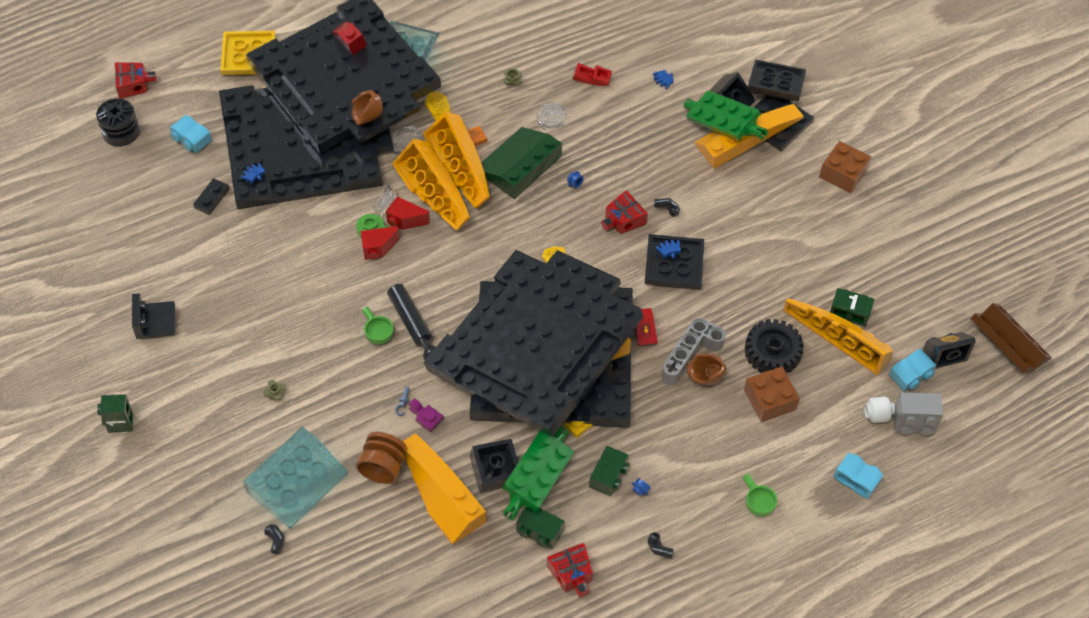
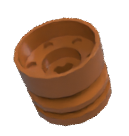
M377 431L368 434L366 443L363 445V451L356 462V469L362 476L371 481L381 484H392L396 481L400 465L407 454V446L403 441L391 434Z

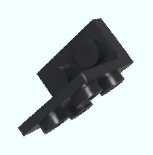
M140 293L132 294V329L136 339L175 335V302L146 304L145 300L142 301Z

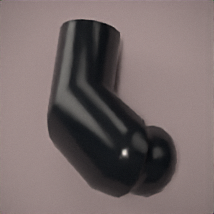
M671 198L654 200L655 208L666 207L673 217L679 214L680 207Z
M270 524L265 527L264 534L273 540L270 552L279 555L283 546L284 535L277 525Z
M651 533L647 539V544L653 554L672 559L674 549L663 546L658 533Z

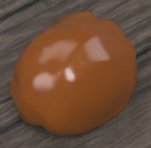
M372 90L361 92L359 96L352 100V117L357 125H363L377 119L383 111L381 97Z
M711 353L695 355V358L687 364V374L691 380L707 386L718 384L723 379L727 369L722 359Z

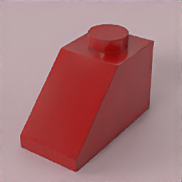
M346 21L333 31V34L352 55H355L367 46L363 35L351 22Z
M398 196L386 211L387 223L392 227L398 226L401 230L424 226L430 223L428 210Z
M398 226L360 231L365 260L384 257L399 240Z

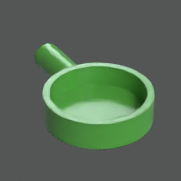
M375 214L363 215L356 223L359 237H361L360 231L391 227L384 226L382 218Z
M369 307L363 308L362 312L368 320L364 326L366 339L377 345L390 341L394 334L392 322L384 316H374Z
M750 474L744 475L742 478L749 488L746 496L747 509L752 514L760 517L772 514L777 505L775 492L767 486H757Z

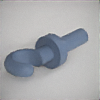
M405 387L403 396L399 398L400 404L395 408V413L398 416L405 414V412L398 413V409L404 408L405 404H408L409 387Z

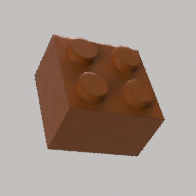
M839 141L822 164L819 178L852 193L868 170L871 156Z
M783 367L746 379L744 392L760 422L797 410L800 397Z

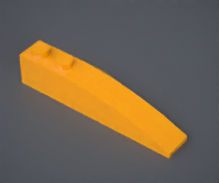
M794 104L762 113L759 116L756 125L768 130V134L763 136L765 137L763 140L752 135L743 136L738 141L713 131L695 141L694 144L713 169L798 122L804 116Z
M445 112L423 133L424 138L454 180L455 185L460 187L469 202L475 208H478L489 198L487 181L479 155L461 116Z
M414 138L393 161L392 165L411 192L417 194L419 199L426 202L433 211L439 213L441 218L455 230H459L470 218L464 201L448 171L429 143Z
M789 298L786 300L783 310L785 313L877 376L891 361L894 350L889 345L876 339L873 334L821 308Z
M416 433L405 439L403 442L407 446V454L404 458L418 487L420 496L424 501L426 510L451 544H455L485 524L486 511L438 454Z

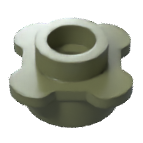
M514 68L505 71V84L519 85L521 83L520 77L522 74L520 71Z
M270 380L263 394L271 400H280L283 397V391L286 390V385Z

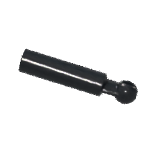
M393 285L388 289L387 295L415 345L423 347V358L426 360L436 348L430 342L433 335L404 285Z

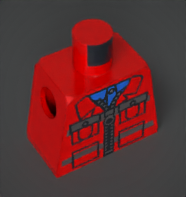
M115 62V85L120 99L146 93L147 83L157 81L156 72H146L142 62Z
M626 190L607 205L606 219L601 221V225L606 231L614 227L618 233L623 234L646 225L648 213Z
M584 542L547 556V568L565 592L575 589L578 597H583L590 592L587 583L592 581L593 573Z

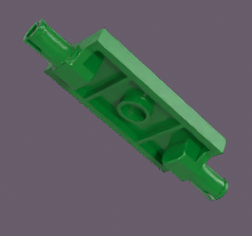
M707 90L698 102L690 98L687 99L688 102H684V108L690 110L686 115L689 121L739 141L743 136L752 135L763 140L765 139L763 136L768 134L766 128L756 125V121L761 115L758 109Z
M563 426L558 429L553 437L539 431L502 488L510 495V503L503 511L504 517L511 512L507 519L514 520L519 510L523 507H530L537 511L575 452L563 443L569 434L567 429L561 434L564 429Z

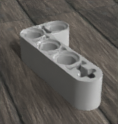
M694 319L665 361L662 370V381L667 385L676 384L687 369V364L695 357L701 346L714 352L720 351L724 346L725 331L705 319Z

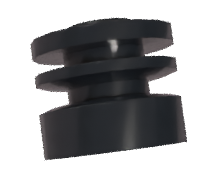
M115 98L105 101L98 107L96 117L106 143L122 147L133 143L138 138L140 128L134 107L129 101Z

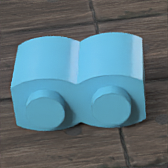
M184 115L170 127L172 139L175 142L182 143L188 151L197 153L212 141L209 130L203 125L198 124L188 115Z
M918 349L894 365L890 370L889 376L904 392L909 389L914 390L919 386L920 381L924 379L929 380L935 374L936 364L921 349Z
M848 453L836 469L833 477L841 484L850 487L860 496L868 499L880 483L883 474L877 467L866 464L860 456Z

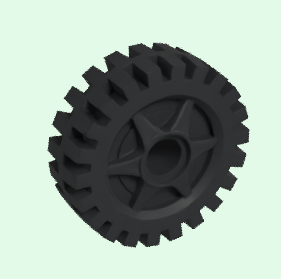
M766 319L765 323L760 321L758 325L755 324L750 329L746 338L745 356L746 358L748 357V363H752L754 369L758 367V372L760 373L783 367L785 372H792L793 368L795 369L798 366L803 353L804 343L801 334L798 335L799 331L796 328L793 329V325L790 323L786 326V321L783 320L781 324L778 323V319H774L773 323H771L770 319Z

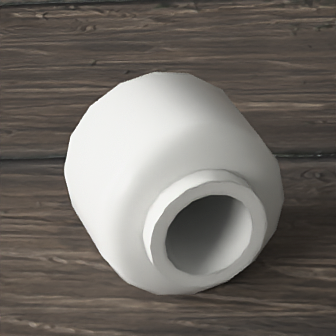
M887 397L870 398L864 404L865 417L872 423L888 422L891 420L892 415L895 414V405Z

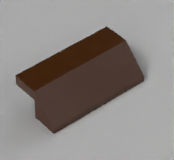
M992 303L982 314L975 313L970 318L1023 373H1031L1052 359L1045 349L1000 304Z

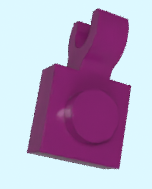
M415 398L409 403L411 406L409 410L417 415L415 421L430 433L444 419V415L429 404L424 408Z

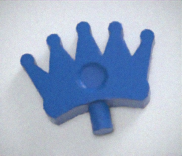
M665 69L653 72L654 80H656V84L660 83V87L665 86V89H668L674 83V79L671 77L673 73L668 74Z
M258 163V167L252 164V168L247 167V171H243V174L246 176L241 175V179L254 183L257 178L262 180L261 176L265 174V170L260 163Z
M666 240L665 245L660 243L661 248L656 246V250L663 258L671 256L674 259L675 254H680L681 252L679 240H677V244L674 243V240H671V244Z

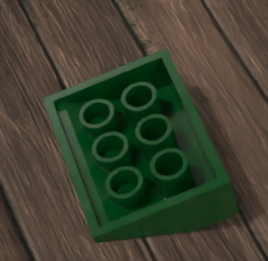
M521 127L481 162L486 180L513 199H516L562 157V143L550 134Z

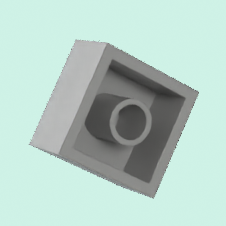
M900 392L895 405V414L893 415L894 433H901L903 435H934L943 416L941 394Z

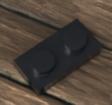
M213 178L194 202V209L210 215L229 191V185Z

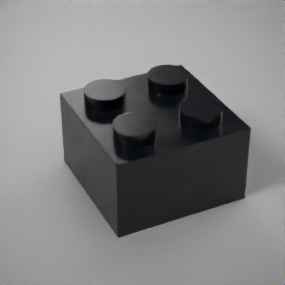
M512 439L472 446L469 455L479 493L501 489L518 464Z

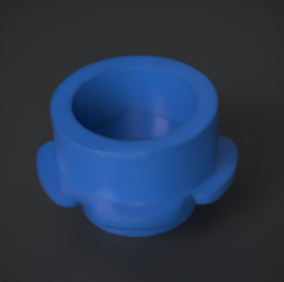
M575 171L569 174L567 178L569 187L578 188L581 186L584 177L580 172Z
M640 478L632 482L634 486L632 490L641 497L643 494L648 495L651 487Z

